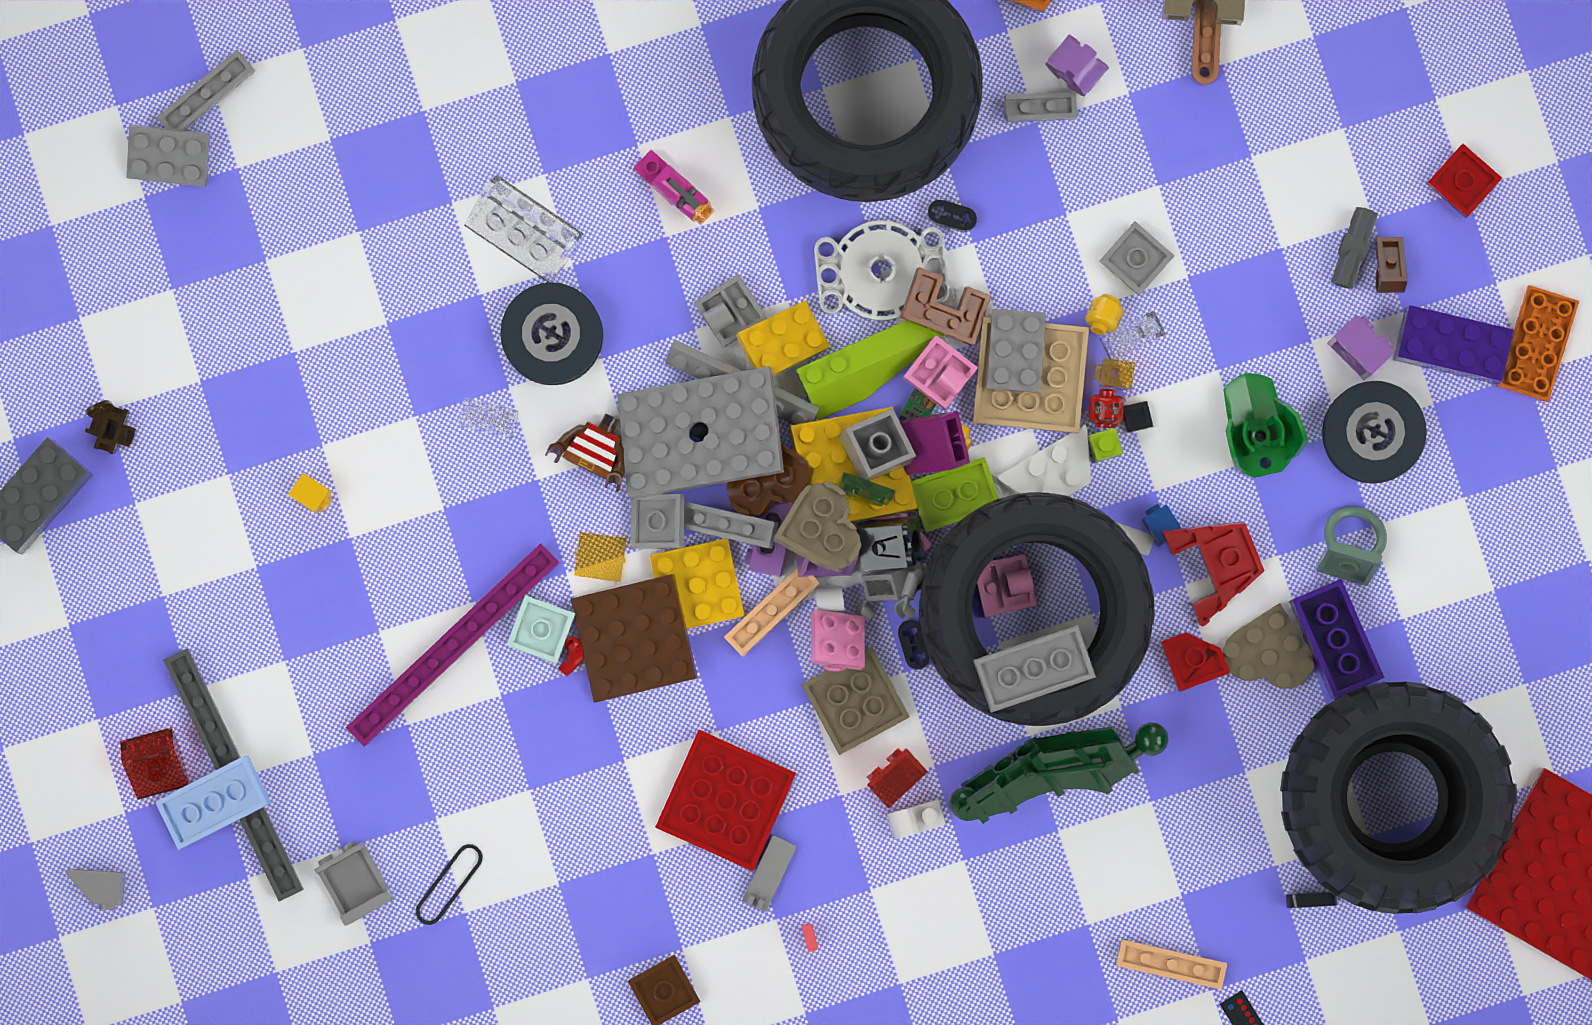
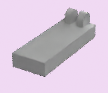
M1076 92L1006 94L1004 96L1003 108L1005 109L1004 119H1006V123L1076 120L1078 118Z
M773 835L742 901L766 912L797 846Z

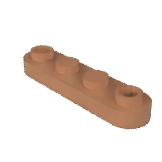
M1197 2L1194 8L1191 75L1197 84L1207 86L1216 80L1219 73L1221 24H1214L1215 12L1210 4ZM1203 68L1207 69L1209 76H1201L1200 70Z

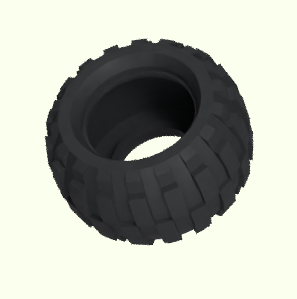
M1407 681L1382 682L1360 687L1342 694L1341 697L1322 707L1310 718V722L1297 735L1290 748L1285 771H1282L1280 786L1283 809L1281 816L1284 829L1287 831L1294 847L1293 851L1303 867H1306L1318 880L1317 882L1333 895L1353 905L1375 912L1417 914L1436 910L1437 907L1452 901L1456 902L1470 893L1472 887L1483 877H1488L1499 863L1498 857L1505 843H1509L1515 825L1512 823L1514 804H1517V784H1513L1509 767L1512 762L1507 750L1492 732L1493 727L1479 712L1476 713L1465 705L1459 697L1445 690L1441 691L1428 687L1426 684ZM1400 752L1416 758L1429 770L1436 783L1438 804L1432 822L1420 835L1406 842L1384 843L1369 837L1356 825L1349 812L1347 792L1354 772L1364 761L1379 753Z

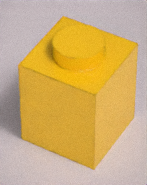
M302 473L288 494L316 514H319L320 511L325 512L333 500L330 497L333 492Z

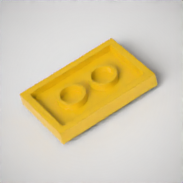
M806 300L735 335L752 368L770 366L773 376L830 348Z

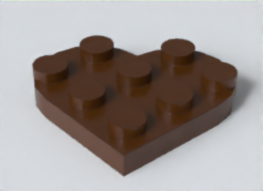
M781 444L784 472L727 482L726 491L729 492L730 506L738 513L751 517H762L767 514L775 502L794 504L804 488L811 484L814 474L813 467L800 453Z

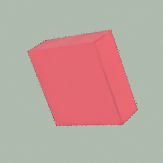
M811 923L801 925L808 953L818 950L813 925Z

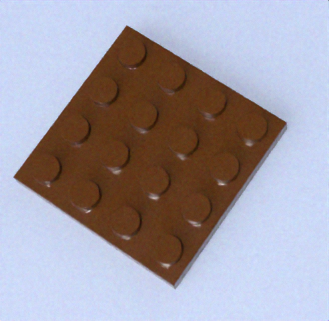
M674 574L570 599L573 613H575L574 617L580 644L583 645V657L594 703L698 679Z

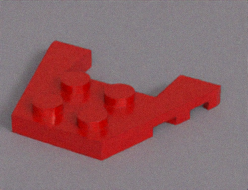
M1243 521L1172 529L1162 532L1168 550L1172 555L1195 545L1198 547L1215 589L1214 593L1191 603L1198 623L1202 627L1210 622L1209 619L1218 611L1221 612L1235 595L1244 591L1265 571L1247 525Z

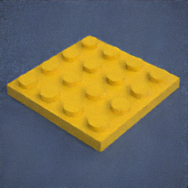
M893 407L791 425L789 427L794 451L806 458L814 469L810 486L827 481L836 484L845 491L850 507L847 520L851 523L912 512L917 509L910 476L906 474L904 467L862 485L840 439V435L845 428L890 410Z

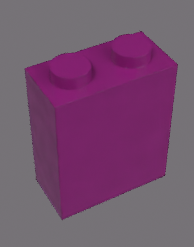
M958 411L910 417L900 421L916 455L909 465L904 466L907 475L953 470L970 463Z

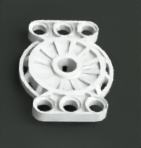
M876 220L863 223L852 229L841 240L839 245L829 237L821 238L815 244L814 254L819 305L821 310L828 315L837 314L845 304L849 310L870 320L888 321L900 318L901 312L899 308L905 304L916 269L921 267L928 270L927 262L931 259H938L941 262L942 269L936 274L944 277L941 286L945 294L941 299H936L935 302L942 304L948 298L949 284L943 233L935 227L926 228L918 237L914 231L902 224L893 221ZM886 225V230L877 229L870 231L868 227ZM891 227L899 228L908 233V235L904 237L900 233L891 231ZM863 229L864 234L858 236L853 242L848 240L853 234ZM928 233L937 234L939 237L938 245L934 247L927 246L924 242L925 235ZM912 238L917 241L915 246L911 242ZM822 243H830L833 246L834 252L831 256L823 257L820 255L818 249ZM844 244L848 247L845 253L841 249ZM880 261L888 263L892 269L891 275L883 281L875 277L871 272L873 265ZM825 269L835 271L837 277L833 283H825L822 280L821 274ZM829 295H834L839 300L838 307L833 310L827 309L823 303L825 297ZM848 296L853 300L851 304L846 300ZM859 305L866 310L872 311V315L861 312L855 307ZM894 311L895 313L889 316H877V312Z

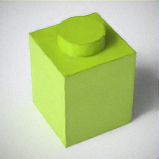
M1116 428L1089 435L1088 442L1094 463L1116 458L1123 454Z

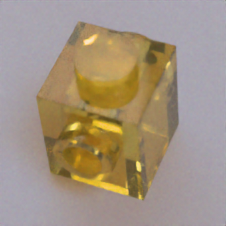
M1103 358L1101 364H1096L1094 380H1099L1098 387L1130 391L1133 384L1135 362ZM1110 371L1116 372L1118 377H1112Z

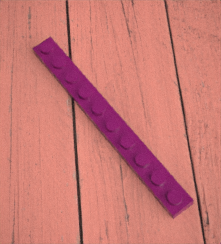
M540 543L346 726L348 731L366 747L560 562Z

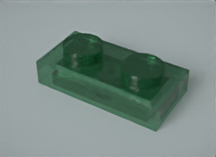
M846 472L841 475L837 486L845 491L847 496L854 498L860 496L868 499V503L880 507L889 504L895 491Z

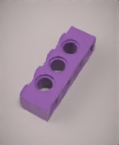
M775 502L767 514L759 518L765 520L767 515L777 514L781 520L777 527L778 531L793 504ZM774 541V551L770 554H764L760 551L759 546L753 545V549H747L744 564L749 565V571L780 577L786 547Z

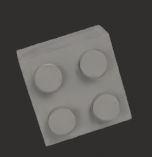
M893 408L845 428L840 435L842 444L862 485L909 465L916 457Z

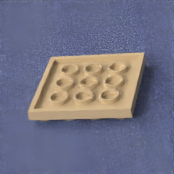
M983 317L973 423L1079 433L1089 327L1045 323L1040 393L988 390L987 374L991 318Z

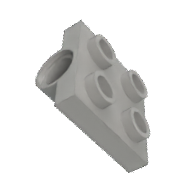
M739 274L694 302L722 348L737 339L735 335L738 332L767 319Z

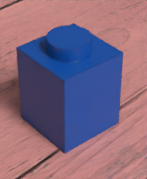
M1159 504L1154 505L1145 511L1147 517L1142 519L1158 547L1166 543L1162 535L1163 531L1181 529L1167 504L1163 507H1160Z

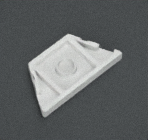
M1086 425L1080 427L1079 433L1068 434L997 476L998 481L1006 484L1018 494L1042 492L1070 496L1091 484Z

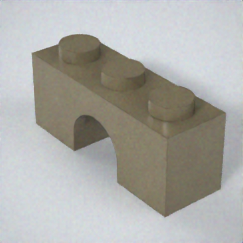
M1163 0L1162 19L1188 21L1191 16V6L1197 2H1206L1214 9V24L1241 26L1244 21L1245 0Z

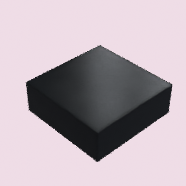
M1148 401L1124 406L1123 419L1127 433L1154 427Z

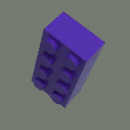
M1409 305L1404 309L1393 360L1497 385L1503 381L1514 329Z
M1342 579L1288 601L1331 699L1341 697L1342 694L1385 678Z

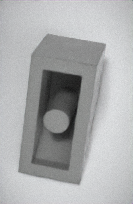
M67 869V876L91 904H99V909L115 910V905H123L126 872Z

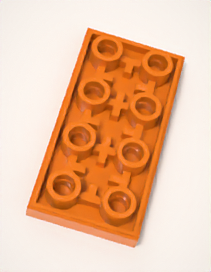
M1528 285L1526 287L1514 327L1503 381L1498 383L1496 387L1549 402L1578 308V300Z

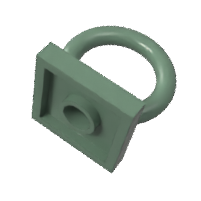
M1346 506L1336 510L1326 521L1324 539L1327 547L1318 562L1316 571L1368 586L1381 564L1382 553L1387 544V532L1383 522L1372 511L1359 506ZM1346 517H1359L1369 522L1376 533V544L1373 549L1366 551L1355 545L1337 542L1335 528L1338 522Z

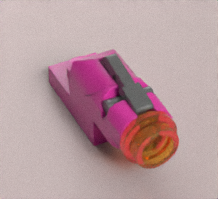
M652 149L634 166L633 170L693 223L697 222L699 225H702L715 211L711 207L712 203L671 165H668Z

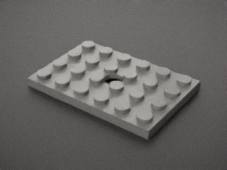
M770 366L617 394L622 446L624 448L627 494L630 499L784 472L773 371ZM700 422L705 423L709 432L704 437V440L702 442L692 441L690 437L692 426Z

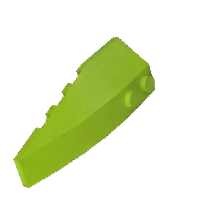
M904 321L796 369V373L810 403L819 407L816 415L817 419L822 420L869 398L875 391L914 362L935 335L940 339H943L945 335L912 322Z

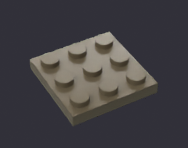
M873 647L865 650V667L863 669L847 668L836 672L825 671L801 684L839 755L910 718Z

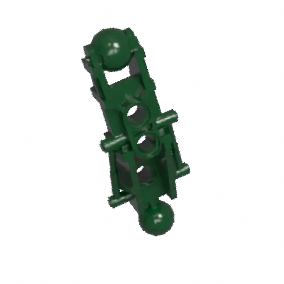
M1154 722L1142 724L1136 731L1135 741L1127 746L1112 726L1029 738L1023 745L1018 746L1016 750L998 761L995 766L990 764L982 772L963 782L961 788L956 789L951 794L949 808L953 815L960 820L973 821L979 819L984 824L990 820L989 816L1008 811L1012 814L1017 811L1016 806L1023 802L1053 791L1058 798L1065 794L1064 790L1066 789L1092 790L1107 795L1113 791V785L1133 772L1135 774L1140 772L1135 759L1143 754L1156 756L1167 748V730L1162 725Z

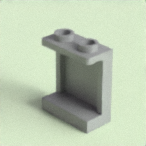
M356 841L342 847L343 853L334 858L330 854L319 860V867L314 869L316 874L320 876L340 912V918L345 926L395 899L364 843L357 845Z

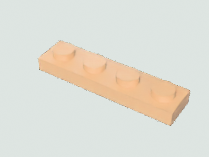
M796 568L728 632L724 638L744 657L820 585V582L814 576L798 577V568Z
M1121 939L1116 966L1222 990L1227 963Z

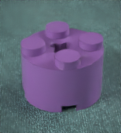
M1068 34L1048 58L1045 65L1055 77L1063 79L1067 83V87L1084 97L1092 90L1109 67L1099 58H1095L1097 52L1087 44H1084L1083 47L1080 46L1081 43L1075 37Z

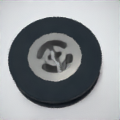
M546 282L525 289L511 301L501 322L500 337L507 359L521 375L543 385H563L582 377L594 365L603 344V327L597 310L582 292L566 284ZM548 316H556V319L544 322L543 325L550 331L556 328L555 332L562 339L565 338L563 326L569 324L571 328L568 344L556 352H548V348L557 347L561 343L554 337L547 340L548 335L541 329H539L541 342L539 344L534 342V329L536 325Z
M1366 381L1345 390L1328 408L1322 426L1324 449L1332 464L1345 476L1355 481L1369 484L1384 483L1407 472L1421 456L1427 435L1425 417L1417 401L1401 387L1384 381ZM1366 414H1374L1376 419L1364 424V427L1372 429L1376 426L1378 428L1377 433L1382 436L1388 433L1385 420L1389 422L1392 428V438L1385 449L1380 451L1373 450L1372 445H1377L1385 438L1381 436L1371 438V432L1365 428L1360 432L1364 444H1360L1356 436V426L1361 417Z

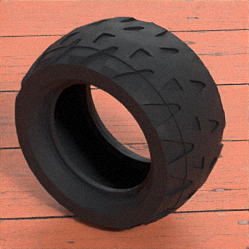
M786 0L767 24L757 47L752 68L753 107L757 124L769 149L781 165L798 180L823 194L843 200L857 202L884 201L899 198L921 189L941 176L955 162L968 143L977 122L982 102L983 71L980 54L971 31L960 13L948 0ZM875 27L901 36L919 52L928 67L933 91L931 103L917 125L895 140L876 145H860L841 140L827 132L816 122L804 102L800 84L808 60L815 50L827 39L852 28Z
M1042 492L1014 494L994 500L969 513L945 535L928 563L921 586L919 601L920 628L929 658L938 674L951 690L971 707L998 720L1018 725L1049 726L1068 723L1083 718L1106 705L1126 687L1139 669L1148 650L1152 635V625H1154L1155 606L1153 588L1147 566L1136 545L1126 535L1127 533L1108 515L1086 502L1061 494ZM1022 543H1044L1058 547L1071 554L1086 568L1097 589L1100 603L1099 623L1095 636L1087 648L1096 677L991 713L973 662L975 659L989 655L976 634L972 618V599L977 581L986 566L998 554L1009 547Z

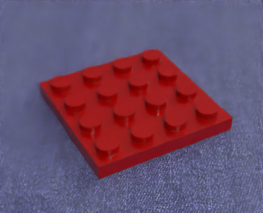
M698 730L655 828L753 871L797 773L702 730Z

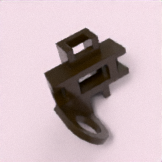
M104 400L85 410L86 414L93 418L90 428H86L85 432L97 436L94 445L95 449H101L113 455L116 453L119 444L130 448L136 428L126 425L130 414L128 409L117 408L113 405L112 401Z

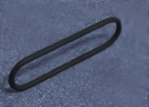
M473 844L462 846L416 907V916L421 923L432 925L438 922L479 868L483 855L477 846ZM467 848L474 849L479 856L477 864L438 916L431 921L424 920L420 915V908L461 852Z

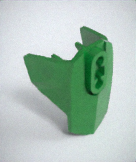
M1244 373L1233 379L1223 389L1228 419L1225 432L1233 464L1236 470L1242 471L1243 474L1252 478L1282 472L1292 459L1299 456L1308 442V436L1300 414L1291 405L1278 398L1271 378L1260 374ZM1255 433L1262 434V442L1256 440ZM1263 457L1269 461L1268 468L1260 466V460Z

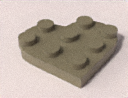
M827 481L821 484H813L812 486L808 485L804 488L773 541L812 563L835 572H841L856 560L861 548L860 537L856 531L857 528L847 520L850 507L845 491L836 484Z
M1280 603L1235 631L1226 640L1223 647V655L1230 673L1243 681H1255L1264 677L1273 686L1280 689H1292L1302 685L1314 670L1313 656L1309 646Z

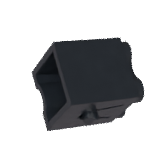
M902 517L868 520L856 530L861 542L859 551L861 571L907 568L915 566L917 560H923L924 548L920 539L919 518Z

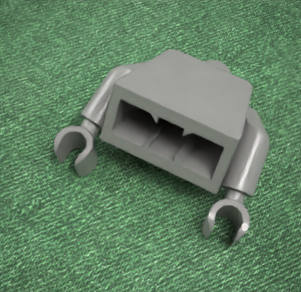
M916 561L915 566L875 570L861 575L865 588V600L856 606V613L870 620L876 613V610L871 606L872 602L900 600L894 606L895 612L901 619L905 615L909 619L912 618L915 614V609L910 605V601L914 600L916 592L922 589L921 586L927 564Z

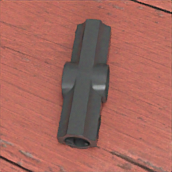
M1355 208L1348 231L1344 234L1338 250L1339 258L1331 283L1342 288L1353 289L1361 263H1364L1370 248L1371 241L1369 239L1378 213L1367 208Z

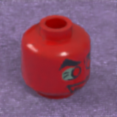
M1099 389V394H1094L1090 397L1088 417L1090 421L1095 423V427L1116 428V424L1122 422L1124 399L1119 395H1115L1114 389Z

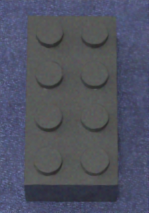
M47 437L0 490V539L13 551L23 555L93 474L56 441Z

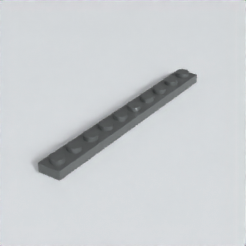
M187 648L164 659L163 661L215 770L241 758L190 650ZM263 807L240 819L278 901L280 902L303 891L304 888L266 808Z

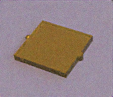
M580 532L578 551L575 552L577 559L574 576L621 582L623 563L626 562L624 554L627 538Z

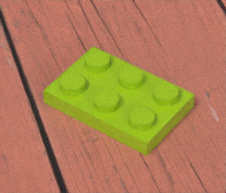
M985 457L970 461L969 464L953 470L940 471L911 481L917 509L926 533L958 523L979 507L999 499Z

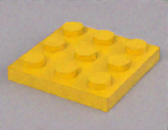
M727 538L650 555L654 578L670 574L675 575L687 629L745 617Z

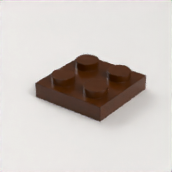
M675 954L628 980L651 1025H661L701 1002Z

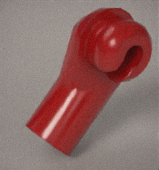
M575 636L567 638L565 646L567 647L568 658L558 667L566 677L584 661L583 645L580 644V639Z

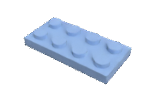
M245 755L155 803L177 849L180 850L271 804V801L249 755Z

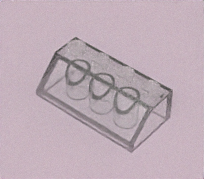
M497 174L482 188L464 224L472 232L546 282L555 281L584 235L583 232Z

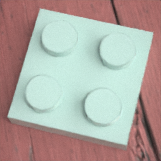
M525 595L507 646L558 664L575 613Z

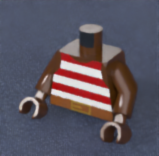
M605 413L599 426L589 422L585 425L579 424L565 432L555 443L549 445L545 456L549 453H555L557 457L554 463H558L562 456L563 459L605 479V488L608 487V484L615 483L617 485L616 491H620L622 478L625 473L622 439L613 434L619 422L618 419Z

